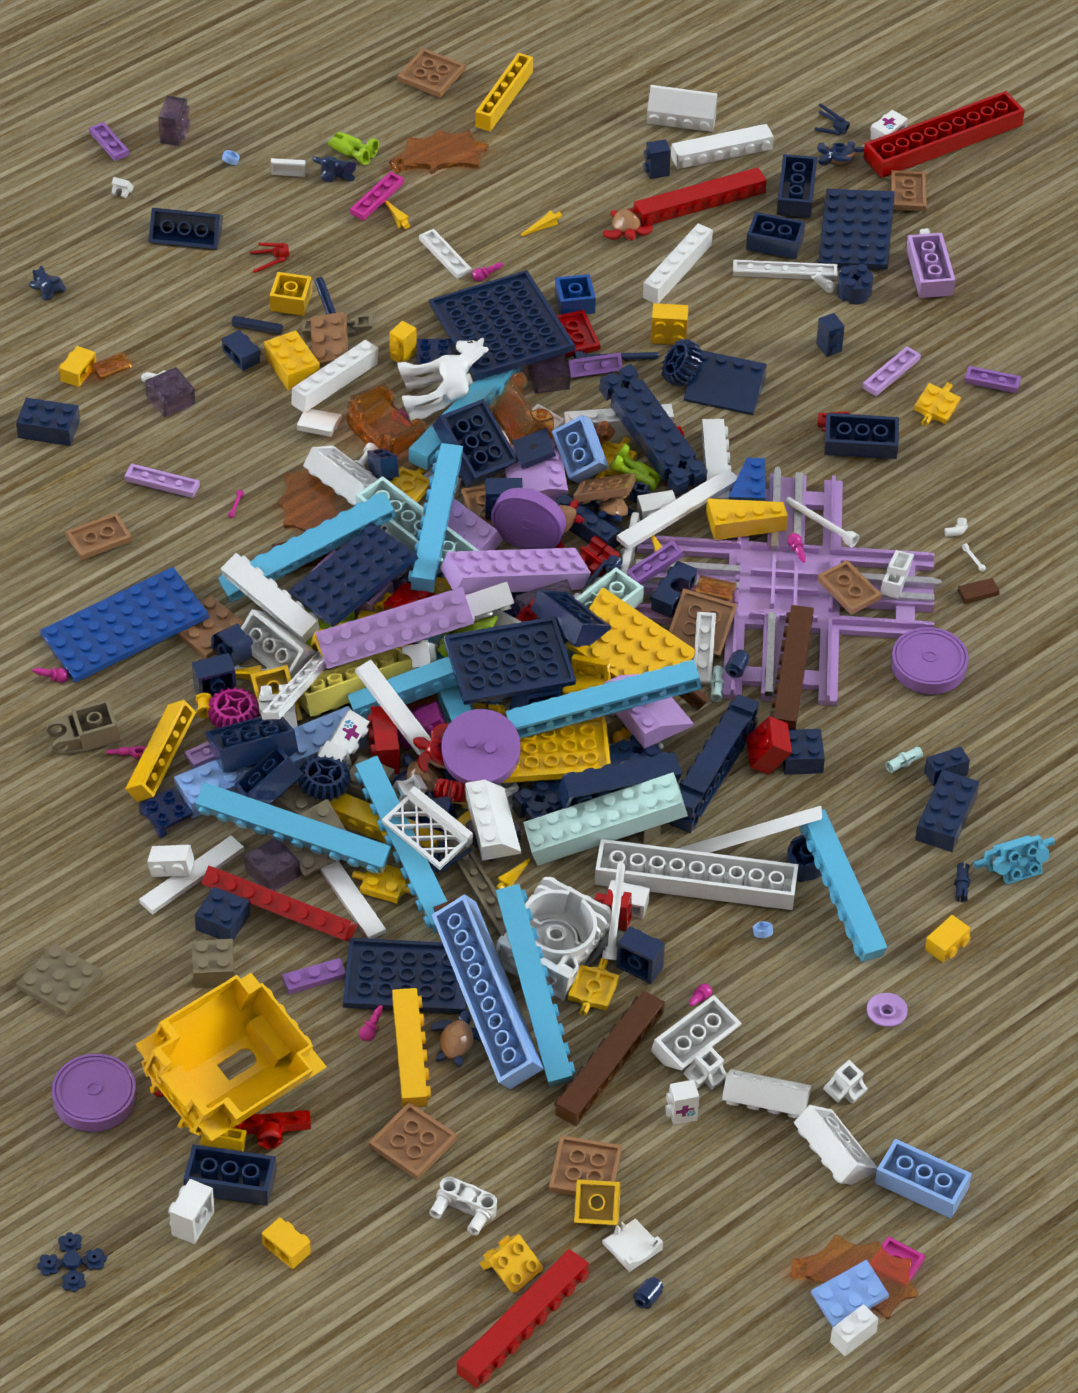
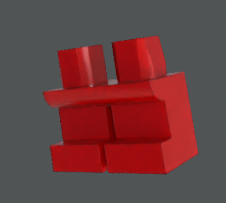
M596 535L590 539V544L586 547H580L579 555L591 572L590 576L600 567L604 559L608 560L610 555L620 557V553L609 545L607 546ZM604 567L598 575H605L607 573L605 571L606 568Z
M608 889L607 894L596 893L594 900L609 906L612 911L614 895L612 890ZM624 892L621 897L618 930L627 931L632 918V893Z

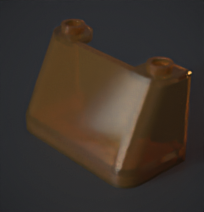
M523 371L511 375L492 411L501 430L505 431L510 445H513V440L544 428L547 429L549 437L553 438L554 417L543 408L532 410L523 397L524 387L527 385V378Z
M385 383L349 396L346 415L347 424L366 445L367 443H373L379 449L385 448L398 456L418 440L426 430L424 421L416 418L411 423L393 405L394 392Z

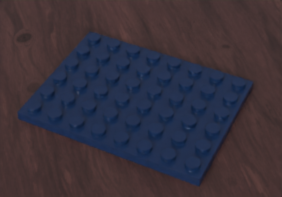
M528 270L429 299L431 309L455 349L457 341H478L484 338L483 347H487L489 350L475 361L468 370L474 381L575 351V344Z

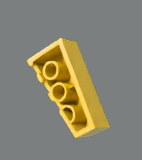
M707 498L706 515L714 540L780 532L787 529L788 514L784 502Z

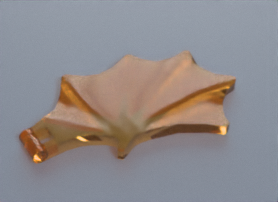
M438 130L427 138L409 137L405 152L391 159L389 164L396 173L415 168L429 169L430 174H434L440 169L451 167L478 169L480 167L479 157L482 153L488 151L489 145L473 139L470 130L459 134H449Z
M308 469L284 475L287 489L285 494L278 499V506L286 513V519L283 522L284 528H298L305 532L307 529L315 528L321 525L323 521L337 516L333 505L334 496L337 493L334 492L332 487L323 484L320 478L311 475Z
M836 1234L820 1253L804 1258L792 1259V1278L810 1279L822 1284L867 1260L889 1294L888 1299L872 1307L885 1319H890L894 1308L900 1302L918 1296V1291L911 1284L909 1277L912 1260L910 1258H897L889 1255L879 1241L866 1245H855ZM800 1266H807L806 1272L800 1271Z

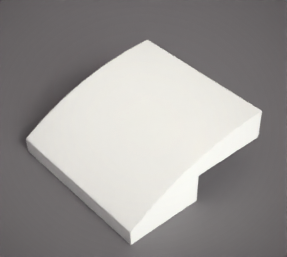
M310 409L302 413L297 423V430L332 437L334 430H337L342 415Z

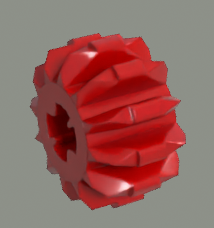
M442 778L437 779L434 786V796L436 798L460 803L465 801L464 783Z

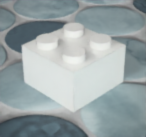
M189 1179L186 1186L183 1185L181 1187L176 1202L171 1203L168 1211L173 1236L192 1244L196 1243L215 1212L213 1188Z

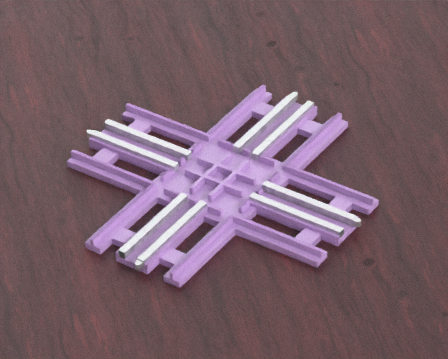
M776 467L774 473H770L769 489H765V501L784 502L788 514L786 531L767 533V542L749 541V536L730 538V540H714L655 535L662 547L674 540L684 556L729 559V565L682 562L697 568V581L691 591L717 599H725L728 602L737 604V609L725 642L723 676L725 685H723L722 699H735L738 694L742 695V685L760 686V701L772 702L773 697H777V694H774L775 682L779 683V680L776 679L777 669L782 667L778 664L780 654H784V651H781L782 640H786V637H783L784 626H788V623H785L786 613L791 611V605L814 608L811 633H820L819 671L805 670L802 689L818 690V705L837 706L839 635L899 638L904 633L916 628H934V622L915 620V611L933 612L934 588L941 587L942 581L940 579L915 576V570L933 571L934 553L902 551L914 554V558L899 598L882 595L881 600L866 607L869 609L895 610V619L840 616V607L843 606L817 581V576L846 560L853 566L888 568L896 550L841 547V537L824 526L822 546L804 545L805 515L786 504V498L790 497L810 510H823V518L842 529L843 481H837L836 475H832V480H824V492L806 491L807 475L796 472L795 478L781 477L780 467ZM791 533H797L801 536L804 545L802 549L806 555L805 563L798 558L796 552H793L787 544V537ZM651 538L637 545V553H654ZM636 559V564L644 559ZM675 563L641 584L644 587L643 594L651 595L653 591H656L661 579H665L669 568L673 567ZM861 573L879 592L881 591L882 581L886 574ZM640 604L635 608L655 623L671 624L674 614L670 618L651 610V604ZM745 629L763 630L762 667L747 666L741 677L733 678L729 676L725 671V666L733 652L739 649L744 650Z

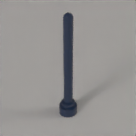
M574 351V359L607 355L582 353V351ZM658 352L621 353L622 360L659 358Z

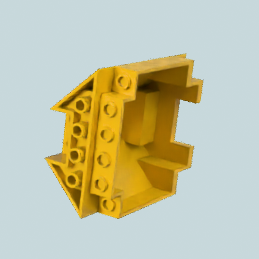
M252 973L241 979L238 975L230 978L159 1022L155 1032L135 1044L137 1051L144 1057V1061L141 1063L145 1076H149L152 1082V1086L149 1087L151 1094L160 1090L182 1117L177 1127L181 1129L184 1127L190 1128L189 1132L199 1136L204 1134L211 1141L327 1068L313 1050L310 1038L304 1035L299 1029L297 1022L290 1018L284 1006L274 998L272 991L266 988L263 983L260 984ZM241 1050L251 1051L256 1057V1063L231 1080H228L217 1066Z

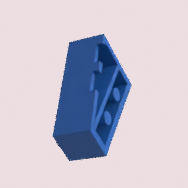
M746 458L731 490L729 500L765 501V458Z

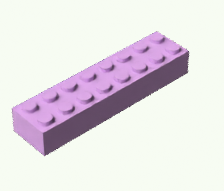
M576 548L447 552L440 568L452 590L463 587L465 594H471L504 582L508 583L510 592L583 590L591 574Z
M460 587L318 631L316 636L326 668L330 669L472 625L474 621L464 589Z

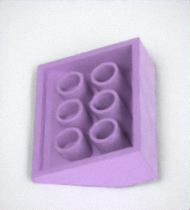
M550 438L556 453L555 457L522 469L518 461L504 470L506 478H522L523 488L541 492L555 501L564 493L567 494L568 488L563 461L555 439ZM511 445L515 455L517 456L514 445Z
M639 674L620 675L609 681L604 682V684H606L607 682H614L617 680L624 679L626 677H632ZM672 697L616 712V715L644 749L694 726V723Z

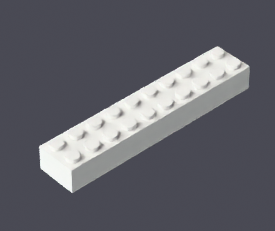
M601 839L595 868V885L609 886L611 880L615 881L617 865L622 862L625 864L623 882L650 888V892L793 910L799 864Z

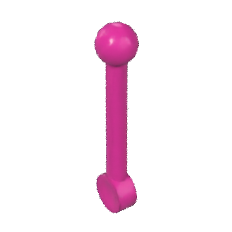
M243 490L236 492L237 498L232 510L228 513L229 518L235 517L234 512L238 502L244 496Z

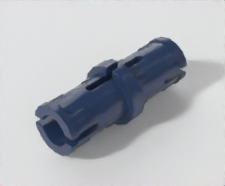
M963 862L957 864V878L954 880V885L956 886L955 900L959 902V897H961V902L968 900L970 866L966 863L964 868Z

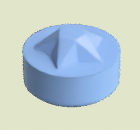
M231 150L224 151L222 155V160L231 165L238 164L240 156Z
M758 922L753 926V935L757 938H767L773 934V925L769 922Z

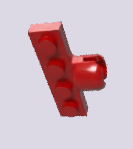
M310 1110L267 1114L257 1113L233 1128L246 1130L247 1134H256L258 1145L261 1148L274 1150L281 1145L283 1132L311 1130Z

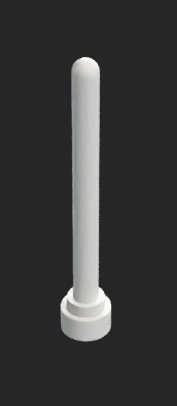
M786 498V504L842 537L846 545L854 547L857 544L859 535L854 531L846 532L794 499Z
M622 862L618 863L616 870L608 945L605 946V950L602 953V958L617 960L616 938L625 864Z

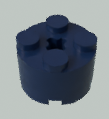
M864 264L842 267L838 276V297L854 305L863 304L868 301V298L872 295V272Z
M239 624L232 625L212 635V649H216L218 655L229 653L234 667L252 658L251 646L253 645V640L250 635L245 634Z
M804 835L793 838L787 850L786 863L799 864L798 882L814 880L822 876L820 870L815 866L812 852H809L807 848V841Z

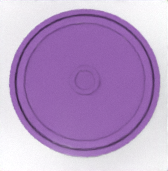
M528 488L506 490L498 497L491 512L492 524L498 530L500 536L511 545L521 549H552L559 544L566 529V518L558 504L545 494Z
M933 627L916 628L904 633L894 644L891 659L892 671L901 684L913 691L924 694L945 693L956 688L966 676L968 666L967 649L957 636L946 630Z
M475 709L462 713L448 725L443 734L442 757L444 765L452 777L461 783L487 780L498 785L512 775L519 763V734L512 722L498 712L487 709Z
M95 1053L76 1057L62 1066L55 1075L52 1083L54 1109L64 1123L77 1130L99 1132L111 1129L122 1123L134 1109L137 1098L134 1075L124 1062L110 1055Z

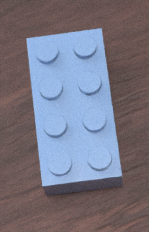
M895 1139L877 1168L875 1184L952 1218L969 1189L972 1173Z

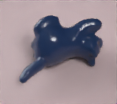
M315 156L312 157L315 163L321 165V178L324 181L332 182L335 177H341L347 181L355 180V176L352 173L356 170V163L351 161V159L343 161L333 156H325L323 159Z
M40 266L38 270H33L34 281H31L29 286L32 289H40L43 300H51L54 292L63 293L66 290L61 278L46 274L43 266Z

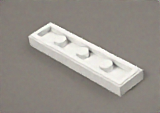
M434 229L419 235V240L456 279L472 273V268Z
M697 612L694 662L701 685H710V680L712 679L716 613Z

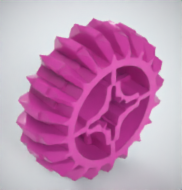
M236 686L234 689L227 687L226 691L220 689L219 693H214L213 698H210V703L208 704L211 707L208 712V718L211 720L212 725H216L217 728L257 718L260 714L258 700H256L255 695H251L250 690L245 691L244 688L238 690Z

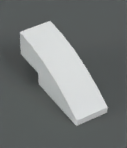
M895 551L882 581L880 591L882 595L899 598L914 554Z

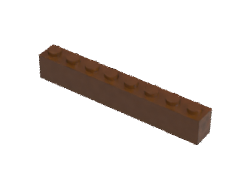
M791 605V611L786 613L785 623H788V626H784L783 637H786V640H782L781 651H784V654H780L778 664L782 667L777 669L776 679L779 680V683L775 682L774 694H777V697H773L772 708H775V711H771L770 716L788 723L789 730H796L813 622V607Z
M643 991L639 997L636 996L630 1009L623 1012L620 1022L613 1025L609 1036L603 1038L598 1050L592 1052L589 1056L588 1063L580 1067L577 1077L567 1084L563 1095H559L554 1103V1106H556V1116L577 1127L662 1017L665 1001L646 991Z

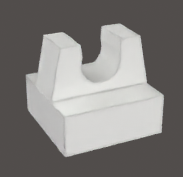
M113 177L112 194L117 196V193L121 190L122 198L126 199L129 192L132 193L134 186L130 181Z

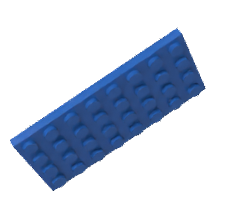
M171 567L41 629L40 634L76 683L208 619L209 614L176 569Z

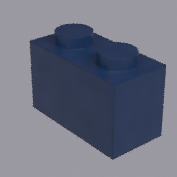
M666 139L646 143L643 169L650 179L669 176L671 149Z
M835 313L820 317L818 320L816 344L826 357L842 352L845 326Z
M240 330L222 338L223 352L242 371L260 363V348L254 345L250 338Z
M385 448L367 451L368 467L373 475L378 478L383 476L388 481L399 477L397 455Z
M960 746L927 757L924 773L932 786H935L942 770L961 776L968 775L970 759Z

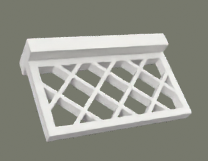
M415 786L409 790V795L382 819V823L439 870L465 846L468 848L473 843V833ZM410 802L415 806V812H404L403 807ZM416 816V824H404V817ZM418 816H427L430 819V823L418 824ZM393 817H402V824H392L389 820ZM418 828H430V836H419ZM432 828H442L445 835H433ZM404 829H416V836H407L404 834ZM431 840V848L419 846V841ZM433 840H445V847L433 848ZM447 840H457L460 844L456 847H447ZM445 852V858L439 862L433 857V853Z

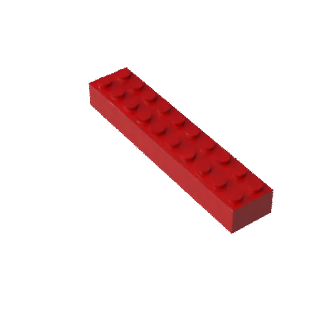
M1007 91L866 142L863 159L883 178L891 175V170L902 171L1023 125L1025 110Z

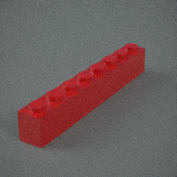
M757 167L634 201L633 210L640 220L641 227L766 193L767 179Z
M208 865L201 883L210 888L217 887L247 899L253 905L348 942L350 938H353L358 923Z
M568 1249L457 1361L456 1374L475 1388H478L481 1383H486L491 1377V1373L496 1368L502 1367L506 1358L518 1350L524 1339L528 1340L532 1336L534 1329L538 1325H543L548 1315L552 1311L555 1312L560 1307L561 1302L573 1294L575 1287L579 1283L586 1281L589 1276V1262Z

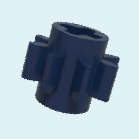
M643 482L635 483L629 494L630 501L637 504L638 495L651 493L650 486Z

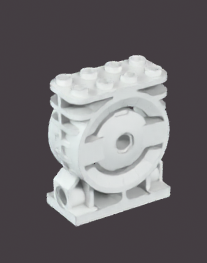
M544 877L525 906L526 909H531L533 920L530 921L531 928L536 927L538 939L535 940L536 946H541L544 957L540 959L542 966L546 965L549 977L546 978L547 985L551 984L554 996L564 1001L577 977L580 965H584L588 961L593 950L597 948L599 942L603 939L605 932L609 930L612 911L609 906L593 900L590 896L584 895L570 886L564 885L555 878ZM506 932L504 936L501 935L498 939L496 952L503 969L519 977Z

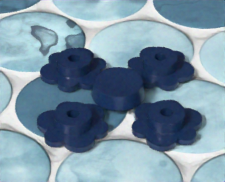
M68 1232L66 1236H61L58 1239L60 1250L66 1251L63 1260L57 1259L55 1254L50 1256L45 1254L40 1257L37 1268L41 1270L42 1275L48 1276L51 1273H58V1269L63 1264L70 1271L68 1275L66 1274L62 1277V1288L77 1292L78 1288L82 1289L86 1286V1281L84 1280L85 1275L78 1273L74 1269L78 1268L81 1263L87 1265L89 1270L94 1268L102 1269L107 1256L103 1254L102 1249L96 1248L93 1251L88 1250L81 1259L76 1249L82 1248V1237L79 1234L73 1235L72 1232Z

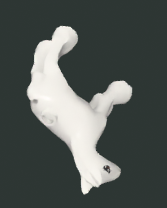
M484 338L478 341H457L456 349L461 355H444L432 362L421 365H413L407 362L398 363L400 375L408 392L442 381L437 390L428 395L402 396L405 409L413 425L418 424L433 413L444 409L447 405L462 399L468 394L469 385L473 384L470 373L467 374L472 364L489 350L487 347H483ZM435 372L424 377H416L417 375ZM437 399L436 401H434V402H432V403H430V404H427V405H425V406H421V405H423V404H426V403H428V402H430V401H433V400Z

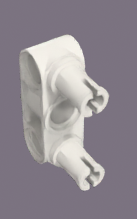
M446 1177L441 1180L440 1189L436 1195L437 1200L429 1211L430 1216L440 1219L447 1206H451L463 1213L474 1216L467 1230L470 1234L477 1236L485 1222L496 1217L497 1198L493 1194L479 1189L472 1184L453 1177Z

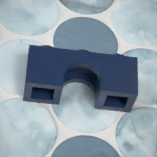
M677 561L673 567L671 566L665 579H661L658 589L653 591L650 596L651 610L671 618L680 600V593L677 591H683V588L687 590L692 589L697 581V568Z

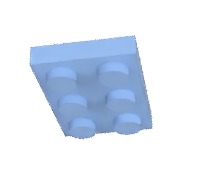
M867 1260L811 1290V1295L832 1328L863 1304L870 1309L889 1298L887 1290Z

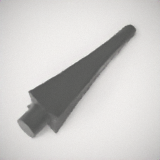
M617 930L616 947L618 939L622 936L619 930ZM609 931L589 960L584 964L585 966L590 967L602 957L603 950L608 945Z

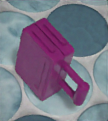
M437 702L430 705L424 703L410 710L430 738L434 727L446 723L445 715ZM397 728L401 747H404L406 751L412 749V746Z

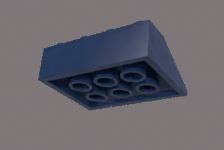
M702 350L699 369H697L696 375H693L692 380L688 381L684 401L753 415L766 379L767 364Z
M484 399L443 414L432 425L442 443L463 446L459 474L467 487L480 483L485 478H489L519 461Z
M261 716L205 732L219 767L223 772L227 773L235 772L238 768L255 766L277 745L288 756L299 752L295 730L283 716L280 719L262 720Z

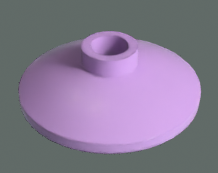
M892 993L877 994L867 1004L869 1018L879 1026L894 1027L901 1024L907 1017L908 1008L905 1001Z

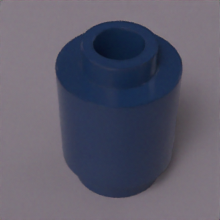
M740 649L732 653L725 666V671L729 676L739 678L743 675L749 663L748 653Z
M655 1277L646 1279L633 1294L635 1304L640 1308H651L662 1294L664 1288L662 1282Z

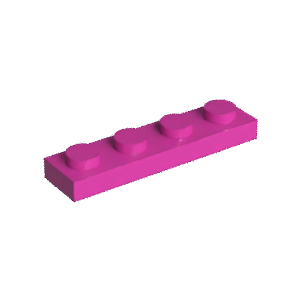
M390 171L350 208V214L364 221L404 184V178Z

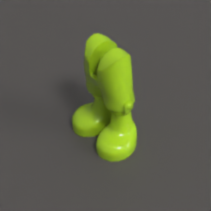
M337 132L328 141V145L347 157L356 158L363 165L369 164L370 158H374L379 149V141L375 138L370 139L367 144H362L360 139L342 132Z
M625 443L614 458L609 469L622 474L635 473V483L643 482L650 486V491H655L657 484H659L662 478L651 467L640 461L635 462L629 457L630 446Z

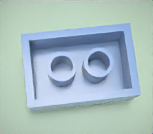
M581 415L552 431L570 480L579 484L581 480L588 479L609 468L591 419Z

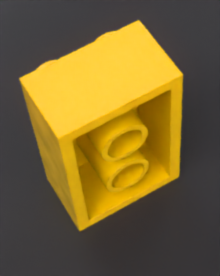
M296 330L264 341L265 358L287 390H291L294 386L320 370V363Z

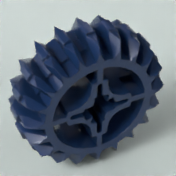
M681 339L676 341L675 345H671V349L668 350L667 355L664 356L665 360L662 362L661 370L664 379L676 386H683L689 380H692L701 363L702 350L700 346L690 339Z
M317 755L315 759L310 757L308 761H304L303 765L299 768L303 775L298 780V785L302 793H307L308 798L314 797L315 801L317 799L332 801L333 798L339 799L340 795L344 796L346 791H348L351 782L350 771L346 763H341L340 759L335 760L333 756L328 758L326 755L324 757Z

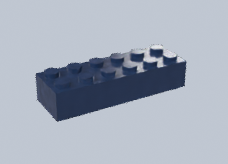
M663 752L651 758L650 756H644L636 761L625 760L617 765L606 764L598 769L587 768L579 773H566L562 777L557 794L561 807L564 809L673 772L678 783L682 772L676 753L669 754L668 752Z

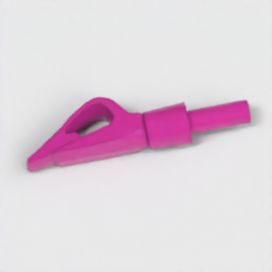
M147 746L119 747V749L107 750V755H131L135 759H140Z

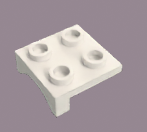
M636 1218L626 1225L622 1222L621 1228L617 1225L614 1233L602 1240V1244L629 1272L663 1250V1241L658 1236L654 1238Z

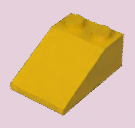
M285 665L250 674L249 681L253 695L258 700L261 686L268 685L272 688V695L279 694V685L288 684L291 681L288 666ZM296 701V720L300 721L303 719L298 705V701Z

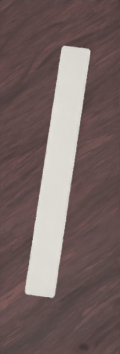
M814 807L677 849L706 853L714 852L821 820L822 807Z

